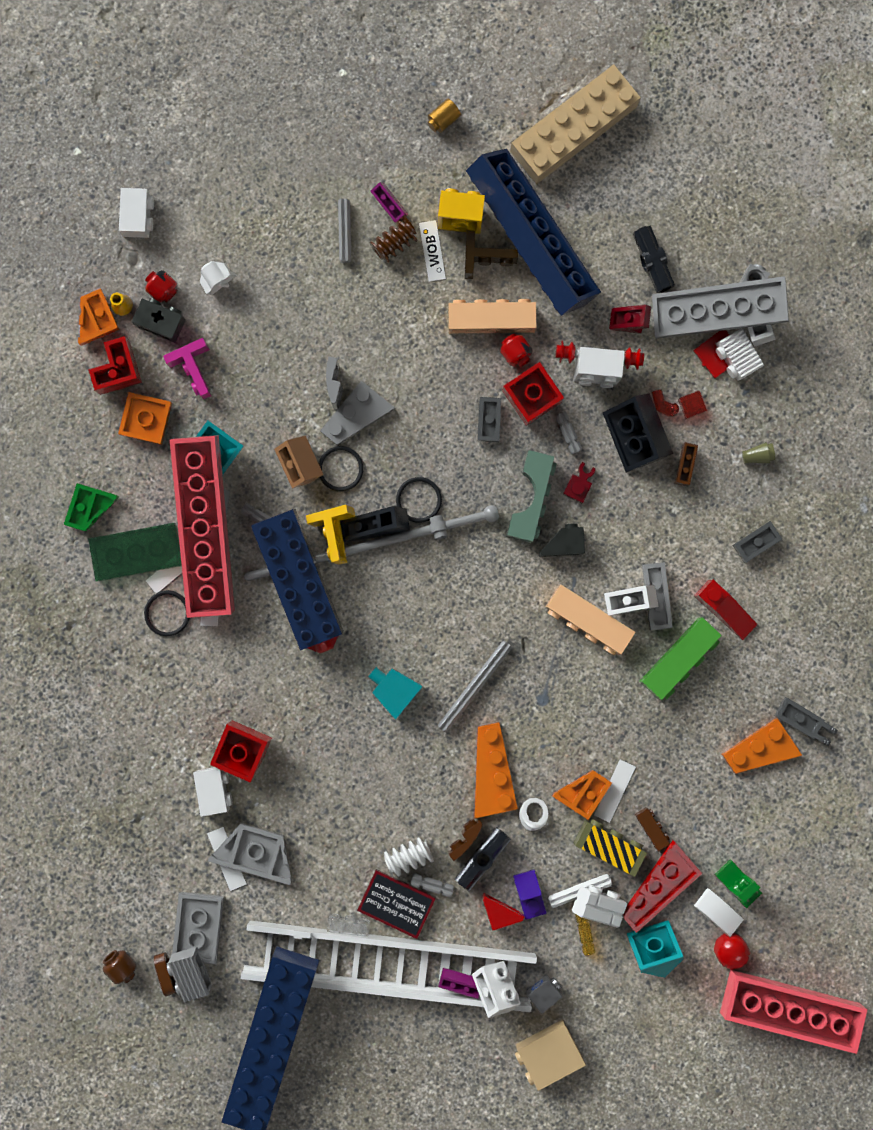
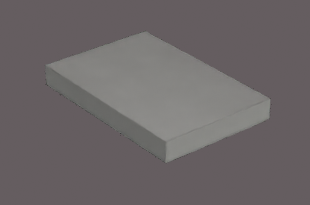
M179 892L172 954L198 947V951L205 964H217L224 896Z

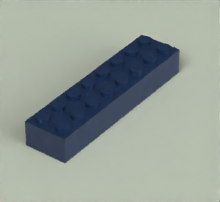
M508 149L482 154L466 172L481 195H485L484 201L489 205L495 218L506 231V235L517 248L519 255L527 263L530 272L540 283L542 290L553 303L555 310L562 316L587 305L601 293L600 289Z
M276 947L221 1123L243 1130H267L320 960Z

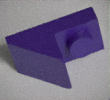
M535 870L513 875L525 920L547 914Z

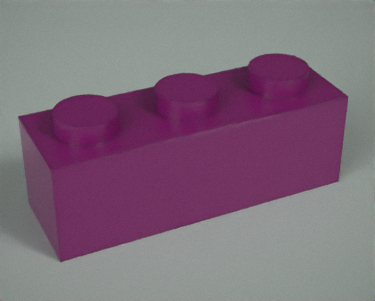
M379 182L370 191L395 223L402 221L404 216L409 215L383 182Z
M447 968L442 969L438 984L439 988L479 999V992L471 975Z

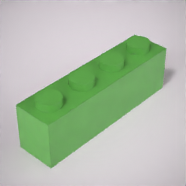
M703 617L697 618L639 682L657 699H668L675 692L673 687L678 682L683 683L689 677L690 673L688 671L693 666L698 667L704 661L705 657L703 655L708 650L712 651L720 643L718 639L722 635Z

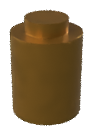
M447 98L428 115L429 121L427 123L434 132L442 133L461 116V112L454 102Z

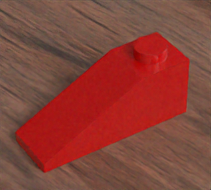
M714 579L708 580L694 595L701 604L741 640H744L757 626V623Z

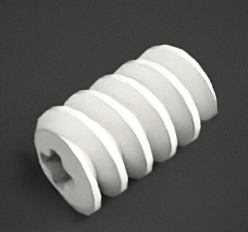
M419 837L417 838V845L409 841L408 849L401 844V852L392 848V856L387 851L384 852L385 862L392 878L393 872L398 877L401 876V869L409 873V865L416 870L418 868V861L422 866L426 865V858L431 863L434 862L426 839L423 842Z

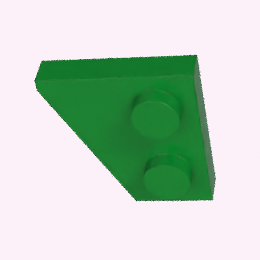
M77 483L64 525L87 532L118 500L119 496Z

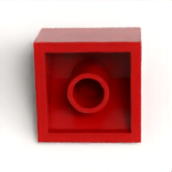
M232 720L226 724L210 765L251 783L265 757L272 737Z

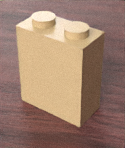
M563 1019L516 1044L518 1052L515 1053V1056L520 1066L525 1065L528 1071L525 1073L527 1080L531 1086L535 1084L538 1091L586 1066Z

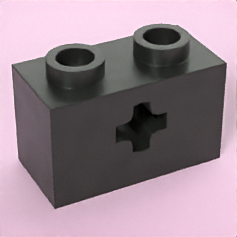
M142 298L132 323L137 328L176 343L186 321L183 315H181L182 311L171 306L169 309L162 307L161 302L152 298L149 301ZM156 317H158V318L163 317V318H164L163 321H162V320H159L158 322L156 321Z

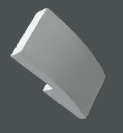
M708 888L694 905L707 919L711 920L729 937L732 936L744 920Z

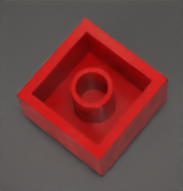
M540 362L505 384L502 388V392L526 426L564 400V396Z

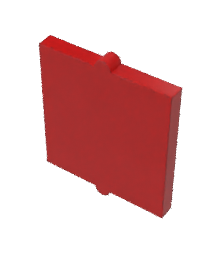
M726 330L718 331L693 350L702 362V367H706L714 379L725 372L728 367L724 359L721 360L717 355V346L715 344L729 336Z

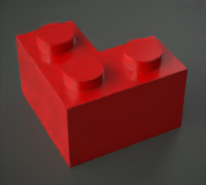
M123 336L104 342L109 364L88 369L94 391L102 395L142 383L130 341Z

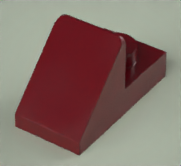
M636 305L612 308L609 329L641 334L642 329L649 328L651 306Z

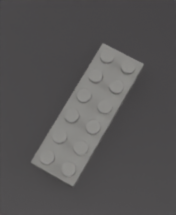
M785 276L652 294L656 339L789 322Z

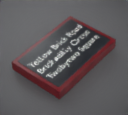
M376 869L357 911L417 939L436 897Z

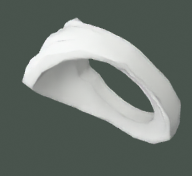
M529 798L523 803L520 808L519 818L524 828L529 831H536L546 824L548 809L544 801L538 798ZM531 803H537L543 809L542 818L538 822L530 821L527 815V807Z

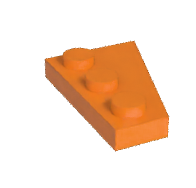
M775 718L721 754L735 774L802 756L778 718Z

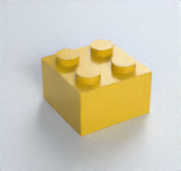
M451 188L446 189V191L441 190L438 229L458 232L474 230L476 234H480L485 195H480L477 191L461 193Z

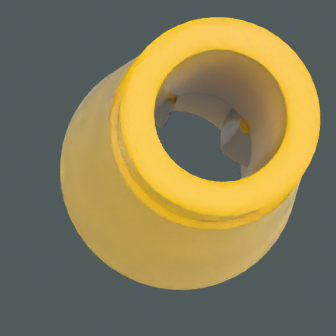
M118 292L111 295V307L115 314L124 316L131 312L133 302L129 296Z

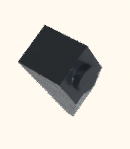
M397 506L340 520L343 542L393 535L410 530L407 509Z

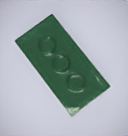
M176 523L88 538L96 582L182 566Z

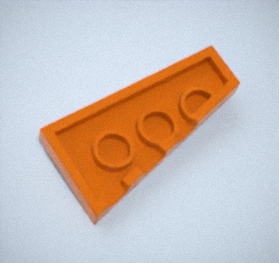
M499 722L478 726L474 819L518 809Z

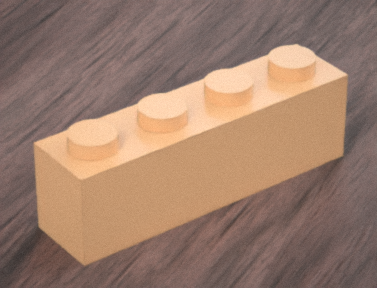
M484 299L475 300L474 303H466L465 300H453V303L448 304L449 334L535 333L536 302H531L530 299H519L518 302L499 299L496 302L488 303Z
M563 585L558 586L545 606L549 610L547 613L557 620L560 617L566 620V626L576 632L580 629L586 633L584 636L586 639L594 644L598 641L605 645L603 649L613 656L615 653L622 655L635 634V631Z

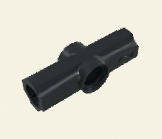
M651 226L639 228L633 232V236L640 251L642 267L646 273H649L656 293L665 292L675 286L667 267L666 253L662 247H659Z
M496 827L483 844L474 851L473 856L454 880L464 889L470 891L485 871L491 868L494 860L511 841V838ZM480 854L489 856L486 864L477 862V857Z

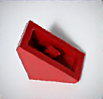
M483 893L482 899L492 931L523 921L525 916L521 911Z

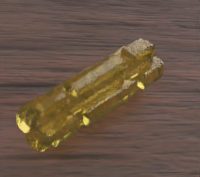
M575 914L576 921L579 923L577 926L580 940L583 944V954L585 956L595 954V947L592 943L593 938L590 924L587 922L589 920Z

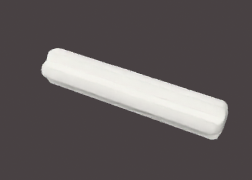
M604 874L550 895L548 900L551 907L555 908L576 900L581 886L589 888L590 885L601 889L610 887L612 885L610 876Z

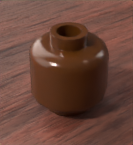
M114 950L103 960V972L114 984H121L123 982L127 984L134 978L136 962L126 951Z

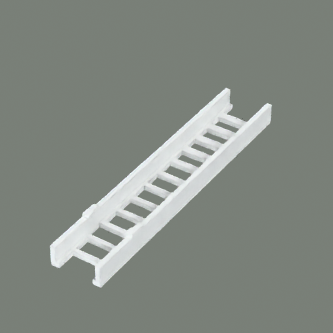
M249 921L247 931L268 933L264 967L244 965L241 979L265 982L270 966L273 934L289 935L288 950L293 952L295 939L311 938L309 957L315 958L317 939L334 940L330 975L316 973L311 987L484 1007L480 995L479 999L439 987L425 986L429 951L442 953L439 980L442 969H449L451 954L464 955L462 973L471 975L473 957L486 958L485 966L494 964L495 959L508 960L507 969L510 972L513 985H515L517 962L536 964L537 957L535 953ZM339 941L356 943L352 977L335 975ZM361 944L378 946L374 980L357 978ZM383 946L400 948L396 982L379 981ZM405 949L421 950L418 985L401 983ZM519 997L521 1005L513 1010L531 1012V1000L527 997Z

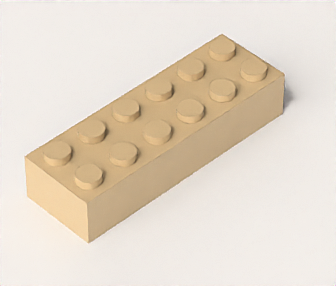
M613 64L511 143L510 152L537 185L636 109L641 97Z

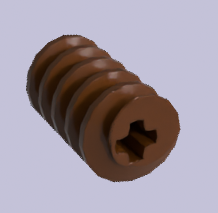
M405 216L403 217L404 223L401 221L396 222L397 228L394 226L389 227L390 234L384 231L382 232L383 239L377 236L375 238L376 244L369 242L371 248L381 260L389 263V254L396 258V249L404 252L402 245L405 244L410 247L409 239L415 242L418 241L415 228Z

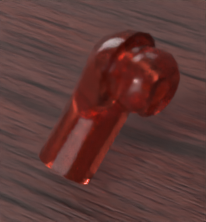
M662 389L651 392L655 408L659 413L667 417H673L679 412V406L676 403L672 404L665 401Z

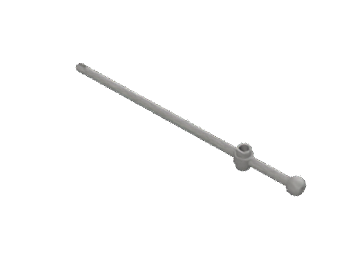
M489 505L483 512L444 521L442 515L433 516L430 518L431 524L429 526L345 547L346 556L428 534H434L435 540L447 537L446 531L448 529L483 520L488 522L497 521L499 519L496 506ZM327 552L314 555L317 563L329 560ZM263 568L245 573L244 578L247 581L270 576L268 568Z

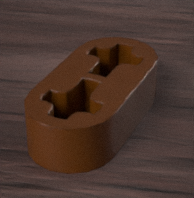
M166 952L154 955L155 969L165 997L176 994V981L174 976H170L167 971L169 957Z

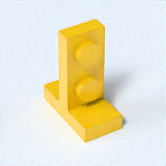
M348 505L306 515L307 524L314 527L324 525L323 534L328 542L327 556L332 563L338 565L347 563L340 520L355 517L354 508Z

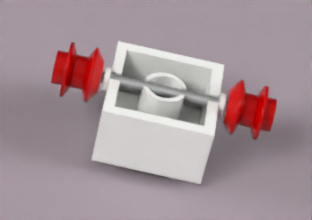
M561 341V345H556L555 358H559V363H561L562 359H567L570 364L576 357L574 381L579 382V385L591 386L592 383H597L603 388H613V385H617L622 378L623 364L626 369H629L630 365H634L636 370L644 364V353H641L640 348L637 352H632L631 347L626 351L580 347L579 350L576 349L575 351L573 342L569 346H565L563 341Z

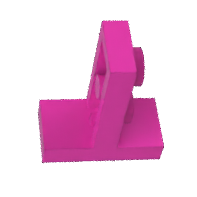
M201 338L163 357L170 368L185 362L182 366L186 375H191L194 383L191 386L196 396L200 394L203 399H207L212 395L194 358L210 350L206 341Z

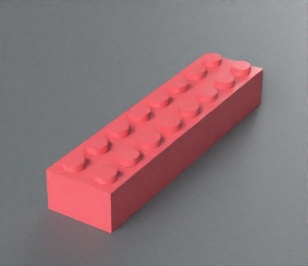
M219 435L170 439L187 618L231 615L235 611Z

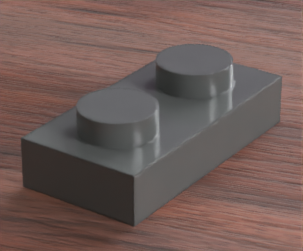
M479 398L477 441L499 442L502 398Z
M769 521L732 546L742 561L747 563L781 541L782 537L772 522Z

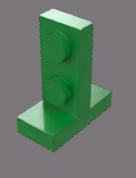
M731 859L714 874L745 908H748L762 894L759 890L761 887L745 875Z

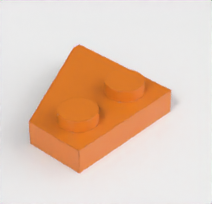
M101 288L81 296L79 345L83 346L119 330Z
M592 770L554 792L552 797L589 820L612 782Z

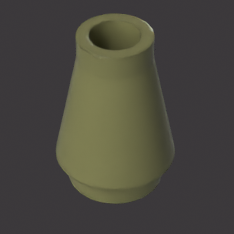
M765 442L742 451L744 464L770 463V461H774L775 451L773 444Z

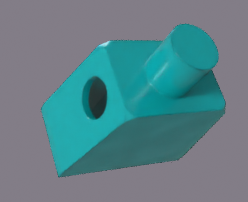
M375 667L368 676L378 685L372 693L395 719H397L423 687L418 682L393 668L386 675Z

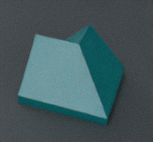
M207 420L196 437L219 435L223 476L244 446Z
M669 920L642 928L637 933L635 931L626 933L641 973L665 978L684 959Z

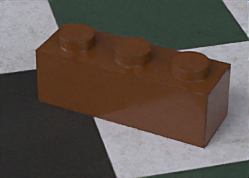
M686 442L682 445L674 484L687 487L690 485L698 445Z
M645 807L634 814L658 852L670 845L668 842L670 838L666 832H662L661 828L663 827L659 821H655L653 818L655 814L651 809Z

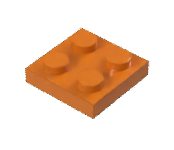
M128 392L118 434L162 445L172 402Z

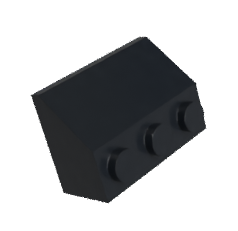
M650 393L635 396L602 412L626 473L673 454Z

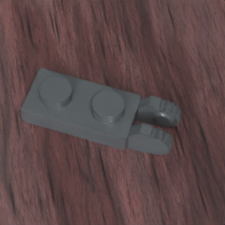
M787 697L783 699L774 715L811 739H816L826 746H829L831 742L826 737L817 734L820 728H824L831 734H836L838 731L824 722V719Z

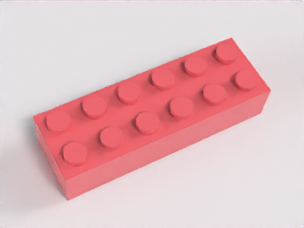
M730 969L720 1014L728 1021L857 1054L868 1009L858 1002Z

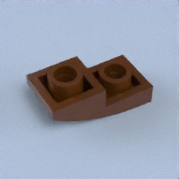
M471 819L463 825L464 830L461 831L465 840L458 839L450 845L451 849L448 851V854L453 861L458 859L478 836L483 825L480 819L476 821Z

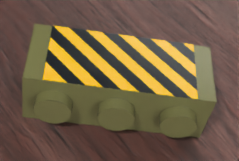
M585 819L573 842L574 845L635 877L647 854L642 849L644 845L633 839L628 842L622 839L624 835L614 829L609 832L603 829L604 824L594 819L591 822Z

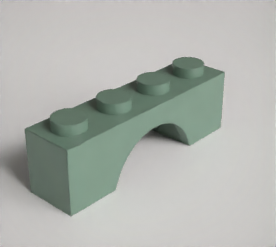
M531 450L528 451L522 474L533 485L534 500L532 505L525 511L512 514L506 537L532 543L534 538L538 539L541 526H537L539 517H544L546 505H543L544 496H549L552 485L548 483L549 476H554L557 463L553 462L554 456Z

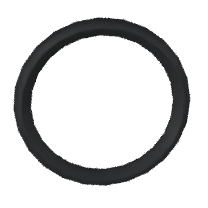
M336 446L328 449L321 456L318 463L321 470L325 458L330 453L343 450L351 453L357 459L359 464L358 476L352 484L345 487H336L329 484L324 476H321L320 480L327 488L343 492L354 488L360 482L364 466L361 457L355 450L346 446Z
M414 477L405 481L398 489L396 505L402 508L400 502L401 494L407 485L417 481L431 485L437 494L435 510L424 518H414L408 515L409 521L422 523L429 521L431 517L437 515L441 508L442 496L438 486L433 481L424 477Z
M160 591L154 594L145 606L144 618L150 630L160 636L177 635L187 626L190 618H187V615L183 624L177 630L163 632L156 629L150 622L149 608L158 597L173 595L182 601L186 609L185 598L175 591Z

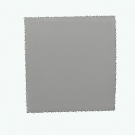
M328 356L326 369L327 390L334 410H338L343 393L342 384L337 381L340 366L337 358Z

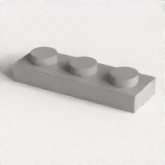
M665 562L642 565L644 586L655 585L659 606L647 609L649 630L673 628Z

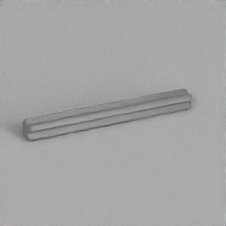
M506 641L500 643L439 722L438 727L444 732L449 731L512 649L510 644Z

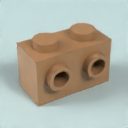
M306 435L287 440L274 449L292 489L310 484L323 476Z

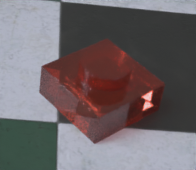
M700 391L678 399L685 420L707 411Z

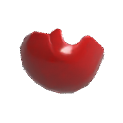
M724 933L716 939L714 945V953L723 967L731 970L739 969L749 960L750 949L746 941L739 934L733 933L729 937Z

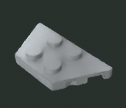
M241 823L208 859V862L290 885L292 882L284 835Z

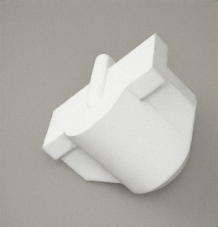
M211 261L201 269L200 284L206 294L213 295L222 287H229L228 282L237 275L235 272H231L225 263Z

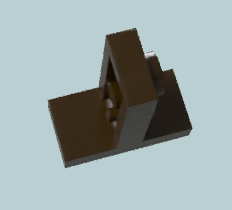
M467 230L464 279H473L474 262H478L482 266L500 263V266L509 267L517 264V249L475 248V231Z

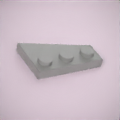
M361 381L320 432L338 446L363 428L395 410V407Z

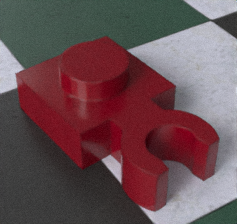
M584 462L578 467L579 476L572 474L563 492V495L581 504L584 502L592 485L587 479L595 473L594 467L590 473H585L583 471Z

